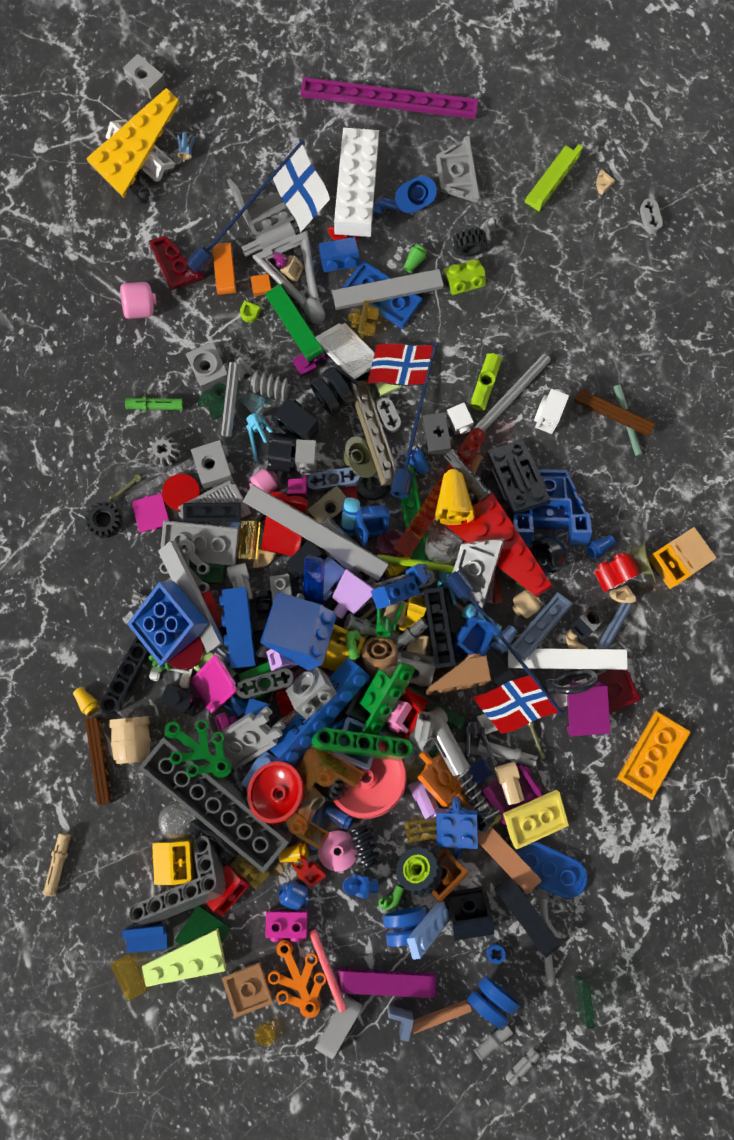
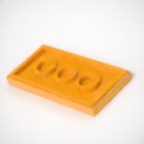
M655 711L617 779L653 800L688 738L690 731Z

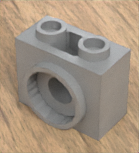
M213 342L186 353L202 392L227 382L229 367L227 363H222L220 358H223V354L219 347L215 348ZM204 366H210L208 370H202Z
M220 440L191 449L204 489L233 480L232 474L235 472L232 463H228L226 459L229 453L226 445L222 446ZM209 462H214L215 465L213 468H206V465Z
M319 667L298 675L292 685L286 690L294 709L306 720L337 695L328 676Z

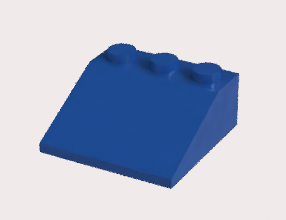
M174 581L159 582L127 623L160 666H164L194 641L209 624Z
M278 592L276 593L260 643L310 671L323 664L337 614L321 604Z

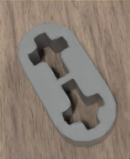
M645 199L640 207L643 225L648 233L655 234L663 224L658 203L654 199ZM651 221H653V224H657L656 227L652 224L650 225Z
M389 398L380 399L377 402L378 415L386 431L395 433L401 426L400 417ZM385 403L386 406L389 405V413H386L385 409H381L382 404ZM389 417H391L393 422H397L395 427L389 425Z

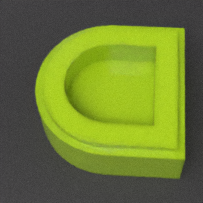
M244 300L240 309L241 318L248 323L257 320L262 308Z

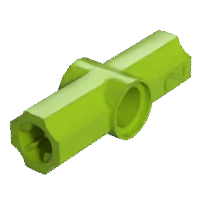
M487 353L469 405L473 409L485 411L502 362V358L497 354ZM487 379L490 381V384H483L482 380Z

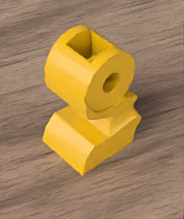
M414 596L408 599L407 611L405 612L403 623L398 629L404 631L421 617H424L426 611L425 598Z

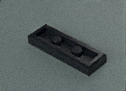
M241 502L183 503V522H241Z

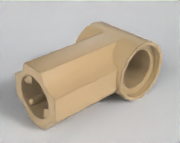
M515 762L495 767L496 776L499 784L502 785L507 805L524 801L518 780L520 779Z

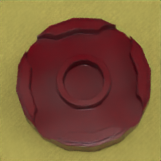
M197 637L168 663L173 668L179 670H190L196 667L203 657L204 646L201 639Z

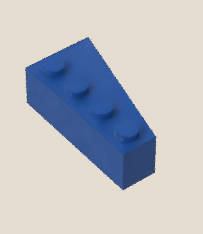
M246 587L222 590V596H219L220 607H224L225 615H221L222 625L226 627L227 634L224 635L225 647L228 646L229 654H226L227 666H231L235 673L245 672L258 666L254 659L256 648L254 640H252L253 627L250 621L251 612L248 591Z

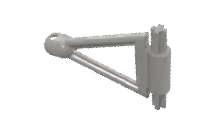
M286 222L256 236L257 240L242 246L241 249L246 257L262 250L252 258L304 309V313L311 323L319 324L324 321L325 312L319 302L308 231L296 235L300 232L297 222L292 224ZM310 223L303 230L310 228ZM301 245L310 298L306 299L268 261L274 258L273 256L276 252L283 254Z

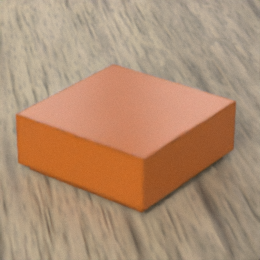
M269 274L251 276L254 296L264 295V293L271 289Z

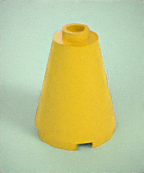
M456 469L448 470L443 476L435 513L436 521L440 519V523L446 525H460L463 520H467L468 523L474 519V511L463 474Z

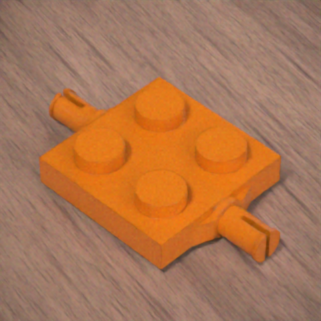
M421 752L419 756L426 765L417 778L442 807L448 806L453 797H456V799L460 797L463 807L467 805L469 800L462 794V783L460 780H457L458 776L452 775L441 753L439 752L434 758H431L428 753Z

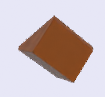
M446 848L437 855L443 867L441 882L435 890L431 891L439 902L469 874Z

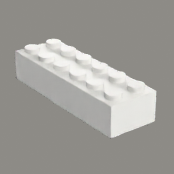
M343 128L334 218L335 234L371 237L379 130Z

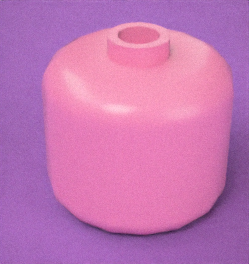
M147 282L123 283L120 286L121 303L125 318H147L153 315L154 305L157 304L156 295L152 293L151 287Z

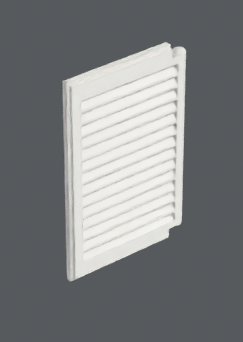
M339 323L315 337L322 349L334 362L354 379L371 369L375 352L346 323L342 325Z

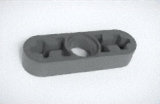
M286 668L240 681L237 684L238 690L236 692L244 699L252 698L289 687L294 681V675ZM283 672L286 675H290V678L287 679L288 683L278 681V686L275 687L272 675H275L276 679L281 678ZM269 678L271 686L268 689H262L260 687L261 679ZM256 680V687L259 692L255 693V689L249 690L247 695L241 692L240 689L243 688L244 684L250 687L254 685L252 681Z

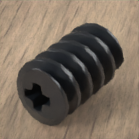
M367 825L347 831V834L354 835L349 841L356 842L352 850L359 851L354 857L361 858L357 866H363L364 868L360 871L382 863V859H375L380 853L379 851H373L377 847V843H370L375 837L368 835L373 830L372 828L365 827Z

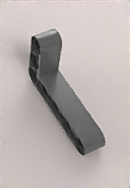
M205 836L198 837L193 844L198 878L133 905L129 911L130 920L143 926H150L222 896L226 890L222 861L219 859L220 850L218 844Z

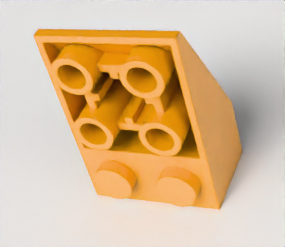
M695 527L648 557V560L669 589L716 559V556Z

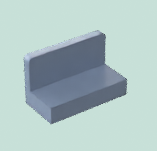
M388 1005V1018L401 1021L399 1028L400 1040L409 1042L414 1022L412 1011Z

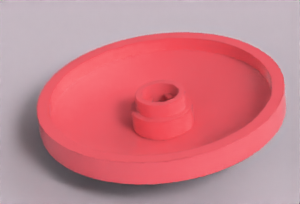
M379 743V749L385 752L384 745ZM374 758L370 770L345 764L344 762L337 764L345 768L346 772L344 774H348L346 781H349V784L345 786L348 790L343 791L345 793L344 797L334 801V803L346 814L361 819L376 818L389 812L400 801L407 780L403 760L395 761ZM331 775L328 777L327 783L329 789L332 786Z

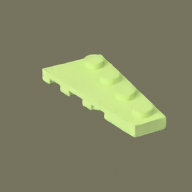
M218 928L145 963L142 969L146 987L225 971L227 968Z

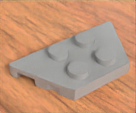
M466 136L462 142L457 145L453 144L448 150L436 155L441 192L478 203L479 193L469 136Z
M502 538L462 543L453 570L454 572L461 568L475 586L472 589L474 591L472 596L482 609L484 608L505 539Z

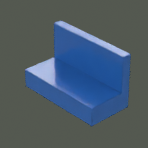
M167 923L128 927L122 930V939H126L127 953L168 949Z

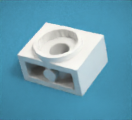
M551 389L547 397L543 396L534 421L537 422L535 428L552 434L559 423L569 395L560 389Z

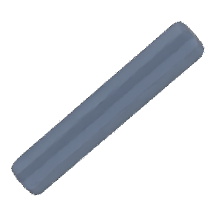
M621 603L598 643L597 649H609L632 608L631 603Z

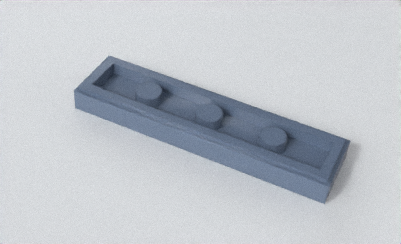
M557 592L512 644V648L524 662L573 606V603Z

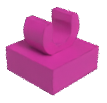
M225 712L214 717L219 732L237 721L236 715L227 718Z

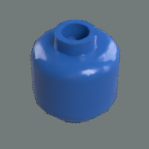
M293 880L287 883L284 882L278 893L281 905L294 911L305 907L310 896L307 895L308 889L306 886Z

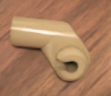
M571 629L566 632L565 638L570 649H588V647L579 643L578 636Z

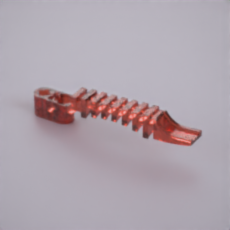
M480 428L472 429L456 452L467 466L485 441L486 434ZM462 451L467 452L469 456L464 455ZM450 463L394 548L407 558L410 557L435 518L443 476L448 470L454 469Z

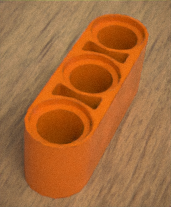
M231 243L216 244L213 247L217 294L236 293Z

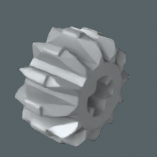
M163 435L161 440L155 437L156 442L149 443L152 446L147 449L148 453H150L149 459L154 460L153 463L156 466L161 464L164 468L166 463L172 466V460L178 461L175 455L180 454V450L177 449L179 445L177 442H174L172 437L167 439L166 435Z

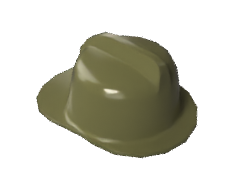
M356 436L350 438L345 445L344 461L346 465L351 467L361 477H372L376 473V467L367 441Z
M643 539L644 544L629 548L626 554L631 553L641 574H652L656 584L647 558L645 539Z

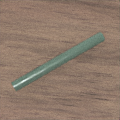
M621 385L614 386L619 405L624 410L628 409ZM626 426L635 456L642 455L636 431Z

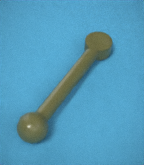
M135 475L130 483L115 495H111L109 501L115 502L116 498L133 484L141 482V476Z
M533 721L527 725L532 731L540 759L542 760L545 759V755L541 749Z

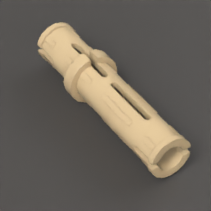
M58 833L55 849L51 853L53 857L43 895L56 896L63 864L68 856L67 848L71 838L69 834Z

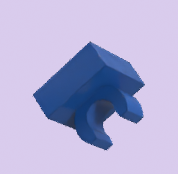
M419 563L405 571L408 577L414 575L417 586L429 581L428 578L432 576L431 573L425 574L423 569L427 567L426 564L421 565Z

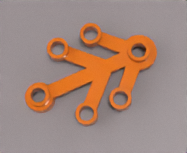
M283 939L277 945V953L279 956L284 957L293 979L273 970L268 975V981L271 984L279 983L299 991L301 998L289 995L286 990H280L277 993L276 1000L280 1004L288 1003L299 1007L303 1016L313 1018L320 1011V1003L317 998L321 986L326 982V976L323 972L315 974L314 986L309 995L306 985L318 957L313 952L306 955V964L301 975L292 956L293 944L290 940ZM283 945L287 946L288 952H282L281 947ZM314 956L315 962L310 963L308 957ZM276 974L278 980L273 981L271 975ZM318 975L323 976L324 980L322 982L316 980ZM281 993L286 995L287 998L285 1000H280L279 995ZM312 1004L314 1009L308 1011L306 1005Z

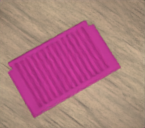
M217 653L190 680L191 685L201 698L206 709L210 710L211 713H214L238 690L234 679Z

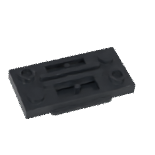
M523 439L488 450V456L492 463V473L504 500L509 503L514 515L550 504L551 499L546 491V485Z

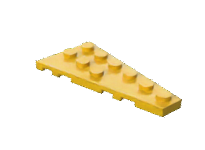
M167 88L86 158L88 163L123 198H125L130 184H133L137 172L139 169H142L155 147L154 143L157 138L162 135L164 126L170 121L180 104L179 100Z

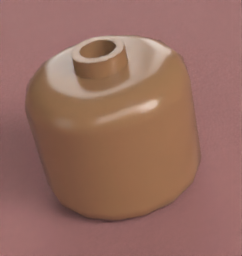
M381 636L372 637L363 644L361 649V666L370 678L374 679L379 669L395 666L398 657L396 644L391 639Z

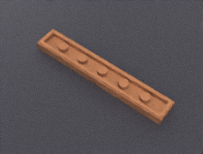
M453 801L446 806L447 809L453 807ZM469 802L464 807L461 804V808L474 810ZM493 828L486 832L478 830V843L528 895L542 880Z

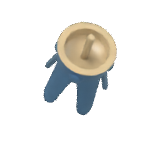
M183 132L181 141L177 134L179 146L177 156L183 159V161L191 159V150L195 136L192 137L189 147H187V133Z

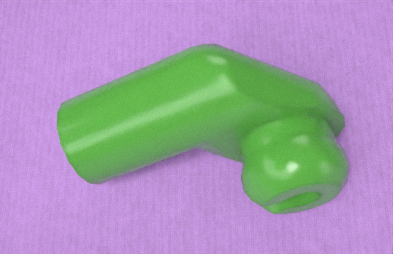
M350 630L346 634V647L351 660L360 657L355 641L360 639L358 630Z
M396 885L393 895L380 898L378 902L379 907L383 910L398 907L405 889Z

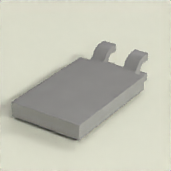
M268 707L262 709L256 716L252 712L221 731L224 735L222 743L224 757L230 761L231 767L234 770L275 746L278 742L277 738L282 736L281 730L285 729L286 725L281 720L272 728L266 724L269 720L268 716L272 714ZM216 735L214 740L220 742L222 738ZM210 738L208 744L215 750V744H213L212 738Z

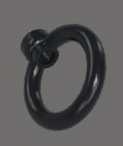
M577 669L564 672L554 679H546L549 695L556 692L571 695L590 690L598 683L599 677L592 670ZM571 678H590L589 681L577 686H560L562 682Z

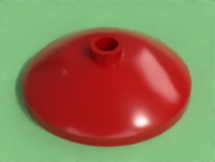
M280 761L270 762L259 768L251 778L247 790V802L253 815L259 820L270 824L282 823L291 818L299 809L304 796V784L300 773L290 764Z

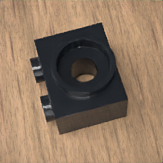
M308 540L287 561L289 574L295 580L300 579L304 581L306 578L308 579L325 560L323 553Z

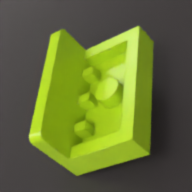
M479 259L443 268L452 295L486 285L485 270Z

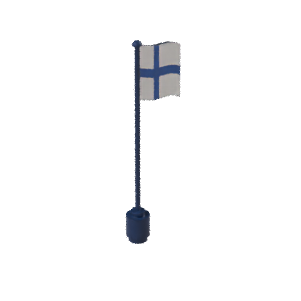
M303 139L299 140V144L208 248L206 246L203 248L199 246L188 258L187 265L197 274L200 271L203 272L213 260L211 257L213 254L211 252L212 248L272 179L281 199L294 216L300 233L330 200L323 181L310 163L304 149L305 141Z

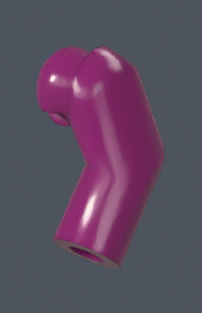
M276 252L273 256L276 265L282 268L286 267L288 262L287 256Z

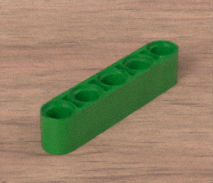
M278 284L264 293L306 360L310 362L324 353L317 339L282 286Z
M322 728L312 737V744L318 750L401 761L408 757L413 750L412 744L406 739L331 728ZM319 735H324L327 743H322L319 740ZM340 737L346 740V746H342L339 743ZM359 740L365 742V749L359 746ZM379 743L384 745L385 752L379 749ZM398 746L404 749V754L399 753Z

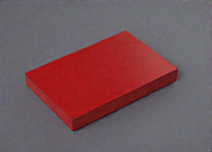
M275 496L306 515L308 503ZM266 516L261 550L293 556L301 548L302 536Z

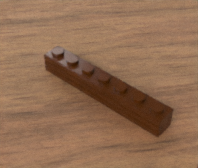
M580 389L575 398V403L648 437L655 426L652 420H646L640 414L635 415L629 409L624 410L620 405H614L607 399L603 400L596 394L592 395L586 389Z
M100 717L85 719L97 805L113 803L114 795L111 793L112 782L109 780L110 770L107 768L108 757L105 755L106 744L103 742L105 736L101 729V726H103L102 719Z

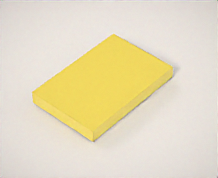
M554 790L503 813L515 850L569 826L558 790Z

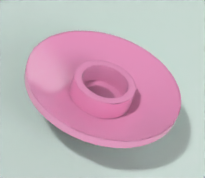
M340 830L331 831L321 839L318 846V856L321 863L327 869L344 871L355 862L356 858L354 855L358 853V850H352V847L356 845V842L349 841L352 836L347 834V832ZM335 848L341 849L340 855L334 854Z

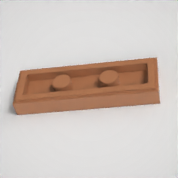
M463 1000L415 1019L412 1026L413 1033H418L472 1012L469 1002Z

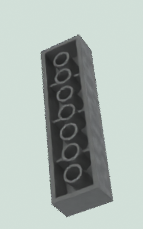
M164 736L138 769L264 873L289 843L292 835L278 823L270 824L256 818L248 806L247 797L224 778L216 777L213 773L199 774L195 777L187 776L186 769L190 764L197 766L207 764L202 760L181 762L178 765L172 764L170 762V755L173 752L189 753L192 751L176 738L169 739ZM174 755L172 759L177 762L180 760V757ZM194 767L188 769L190 774L196 773Z

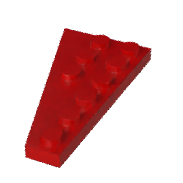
M493 493L472 506L474 511V519L467 523V520H463L460 525L445 524L447 528L466 542L505 539L497 567L535 597L553 587Z

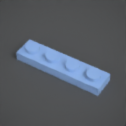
M437 902L407 938L412 959H420L450 921V914L448 909H446L445 902Z

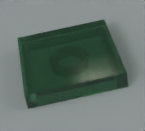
M575 976L574 983L579 1020L587 1029L595 1028L590 984L583 977Z

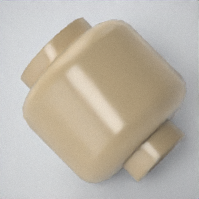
M524 590L513 598L514 606L512 609L518 617L522 615L525 618H529L540 610L542 602L539 597H535L528 590Z

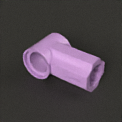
M420 780L409 784L412 796L417 801L425 820L435 818L439 806L434 796Z

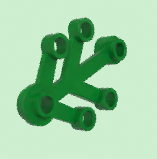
M201 719L196 723L199 744L183 733L181 726L177 722H169L165 726L164 733L167 738H177L194 751L189 753L173 752L170 755V762L172 764L178 765L181 762L202 759L210 764L204 766L190 764L186 769L187 776L195 777L199 774L213 773L216 777L223 778L230 773L231 763L224 757L223 733L215 732L211 739L213 744H215L216 757L209 753L206 731L208 722ZM204 723L206 728L200 729L198 724ZM171 726L177 728V731L175 733H171L169 731V728ZM216 735L221 736L222 740L220 742L214 740ZM178 755L180 760L175 762L172 757ZM218 764H224L225 769L219 770ZM194 767L196 773L190 774L188 769Z

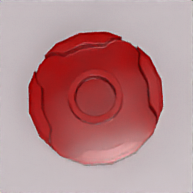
M176 474L169 477L162 488V497L165 503L176 511H181L178 507L183 503L200 496V488L197 481L186 474Z

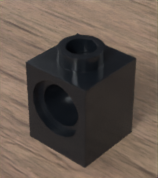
M589 607L569 628L583 641L604 620L592 607Z

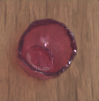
M396 529L382 532L376 540V550L381 555L399 557L406 547L405 536Z

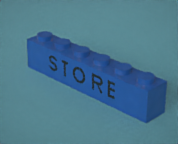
M347 657L329 678L337 695L307 720L298 713L282 731V736L277 738V744L270 748V751L282 762L294 766L312 745L313 735L320 729L329 726L369 680L370 676Z

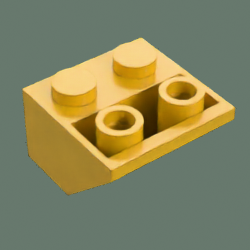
M334 624L323 664L319 666L335 672L347 657L350 659L346 647V634L348 630ZM361 636L359 640H355L359 653L365 641V638Z
M193 840L152 843L154 885L185 884L195 880Z

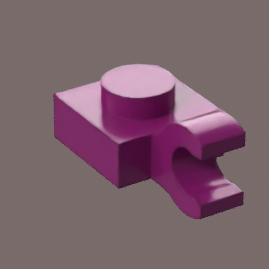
M322 353L308 362L302 354L292 359L300 377H303L317 370L315 364L326 360L325 353Z

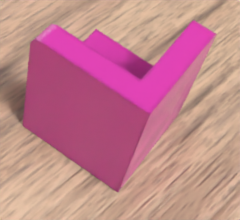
M302 475V479H288V497L300 496L307 499L306 475Z

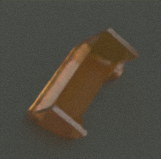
M311 746L296 769L300 773L304 784L302 803L297 812L285 822L291 833L319 850L330 833L312 822L308 824L307 819L298 813L315 782L321 786H331L336 778H339L355 788L364 772L329 751L319 750Z

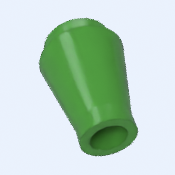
M415 244L414 247H411L403 268L412 274L426 259L427 251Z

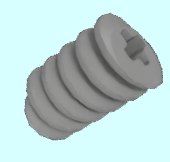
M259 370L255 371L250 383V391L253 389L255 394L260 391L262 396H265L267 393L269 398H272L274 395L276 400H279L282 396L283 402L288 398L291 383L288 384L287 378L280 382V376L273 380V374L266 378V372L259 376Z

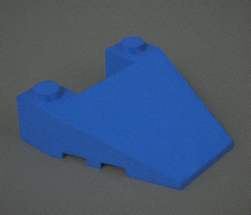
M538 469L551 501L548 505L513 515L512 523L526 545H531L534 529H567L569 545H588L592 535L590 515L585 511L583 501L578 497L575 491L576 488L567 470Z

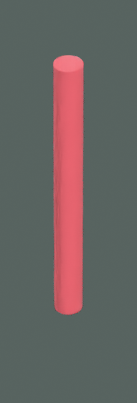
M315 929L310 931L309 935L341 1013L347 1010V1007Z

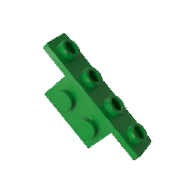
M401 662L392 677L385 671L378 670L360 702L371 713L362 729L364 733L378 735L382 730L396 702L415 671L414 666Z

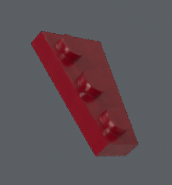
M166 235L149 240V246L170 291L204 280V275L201 272L197 274L187 265L189 260L180 253V250Z

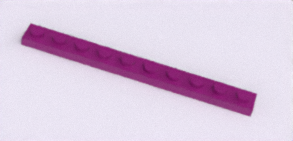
M303 77L301 97L470 119H476L478 99L306 77Z

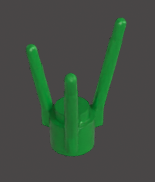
M404 604L400 605L393 623L390 618L382 617L381 608L377 609L376 635L389 637L391 636V631H396Z

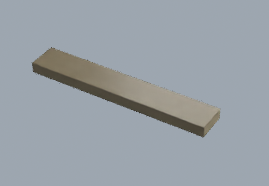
M367 380L357 381L360 383V387L350 381L348 386L353 394L354 404L381 485H391L397 469L369 386L367 385Z

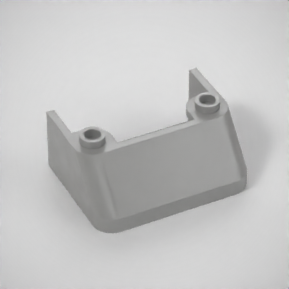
M228 179L227 182L239 210H241L252 198V195L248 192L240 193L237 185L231 179ZM278 192L257 202L254 200L242 214L250 230L255 235H261L286 222L295 220Z

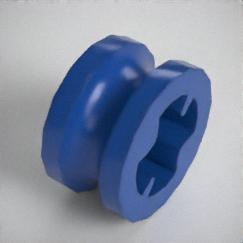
M491 944L487 948L486 954L492 963L500 964L504 961L506 953L501 945ZM493 949L501 950L498 959L496 957L491 958V954H493L491 951Z

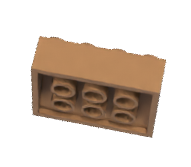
M480 653L468 655L462 663L431 685L425 691V696L485 685L491 681L486 656L481 657Z

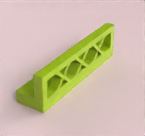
M578 144L575 150H572L565 145L526 197L525 203L540 212L578 161L583 146Z

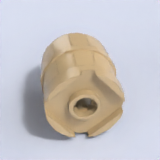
M149 716L110 720L109 728H112L110 743L113 759L116 760V764L142 762L149 756L151 742L148 724H150Z

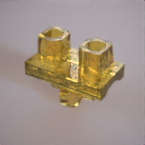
M364 300L361 315L360 309H355L354 313L348 315V320L352 322L351 327L357 328L359 323L358 336L361 339H364V335L374 336L376 324L367 323L368 318L377 320L379 308L370 306V301Z
M241 854L230 864L256 890L270 875L267 870L262 873Z

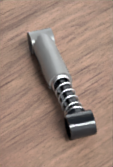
M435 707L428 711L435 715L432 734L436 739L435 744L452 775L458 776L457 780L461 781V787H464L466 790L465 794H468L470 798L469 802L472 801L474 805L473 809L478 811V830L486 832L501 822V814L495 806L488 805L486 801L484 802L485 797L481 796V790L476 787L477 782L473 781V775H470L468 772L470 765L447 725L448 717L446 712L440 707Z

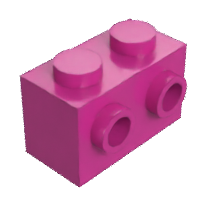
M267 910L265 938H270V941L273 942L283 941V938H291L293 942L303 941V938H307L308 910Z

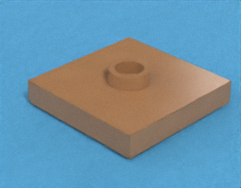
M261 962L221 977L234 1018L274 1003Z

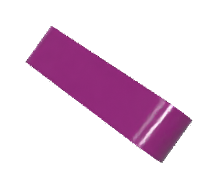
M350 968L337 969L336 981L341 993L421 998L436 997L437 975L433 973Z

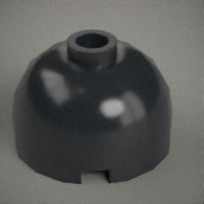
M545 536L531 542L532 547L529 550L546 576L558 572L566 562V549L559 540L551 536Z

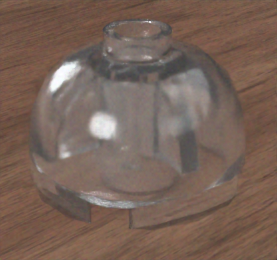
M439 529L430 531L425 541L427 557L437 564H454L458 557L462 539L449 530L444 532H438Z
M172 801L165 805L160 812L158 818L159 829L170 840H185L193 835V833L191 835L187 834V830L191 826V821L197 817L178 801Z

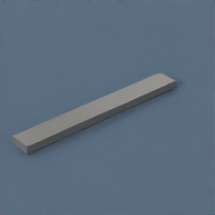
M254 484L243 500L247 505L378 581L389 565L388 562Z

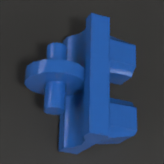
M354 873L352 877H347L344 880L342 887L348 895L369 898V893H378V880H372V878Z

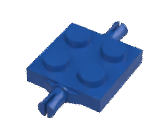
M453 797L452 808H437L436 811L437 847L454 848V858L457 859L459 854V859L463 857L462 849H478V811L461 808V798L457 797L456 803V797Z

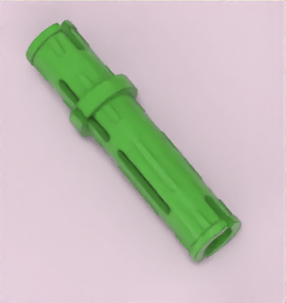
M126 397L125 407L126 410L183 411V398Z

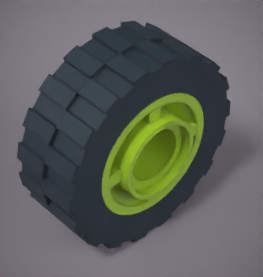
M413 847L400 856V860L396 864V878L400 882L399 884L408 892L424 896V894H430L440 884L441 877L443 876V867L440 864V860L431 851L422 847ZM422 868L421 873L416 875L417 870Z

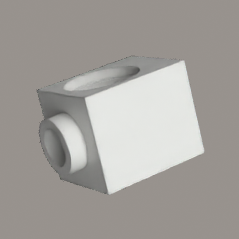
M465 403L447 410L446 418L450 419V425L455 435L459 433L463 435L471 430L473 420Z

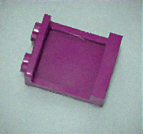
M598 681L590 690L567 695L569 720L567 733L570 736L611 733L608 688L606 685ZM574 682L569 684L570 686L580 685L581 682Z
M516 765L524 801L507 805L502 785L499 784L498 779L480 789L489 805H493L499 810L503 825L506 824L503 813L528 803L536 797H541L544 792L538 782H533L530 777L532 773L526 765Z

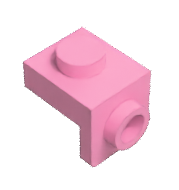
M396 702L386 720L391 731L395 733L408 732V729L402 724L412 708L408 702Z

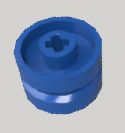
M426 907L405 908L383 914L384 927L392 929L386 933L387 946L408 945L407 938L427 915Z
M484 975L478 985L486 996L478 991H472L467 1001L488 1022L500 1030H504L509 1023V1019L502 1009L510 1015H515L521 1006L504 989Z

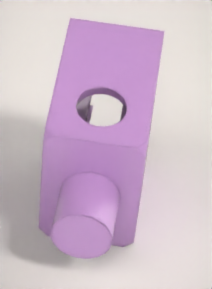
M346 569L332 596L339 603L333 612L340 618H343L348 610L353 614L358 613L373 598L371 590L375 588L352 571Z

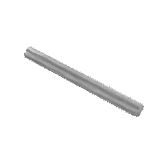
M543 354L472 429V433L476 437H480L549 364L551 358L547 354Z

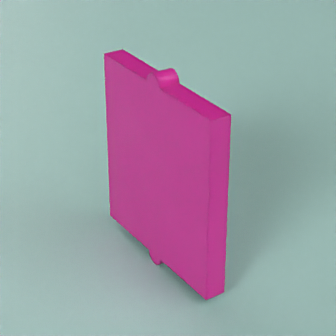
M162 493L149 497L146 495L142 499L131 501L139 533L150 530L156 531L157 528L163 527V520L169 521Z

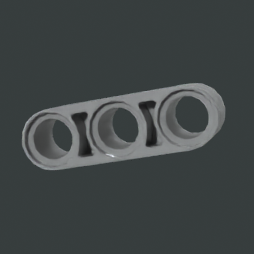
M344 994L343 999L347 1010L340 1013L338 1007H336L314 1047L330 1059L335 1057L363 1006L346 994Z

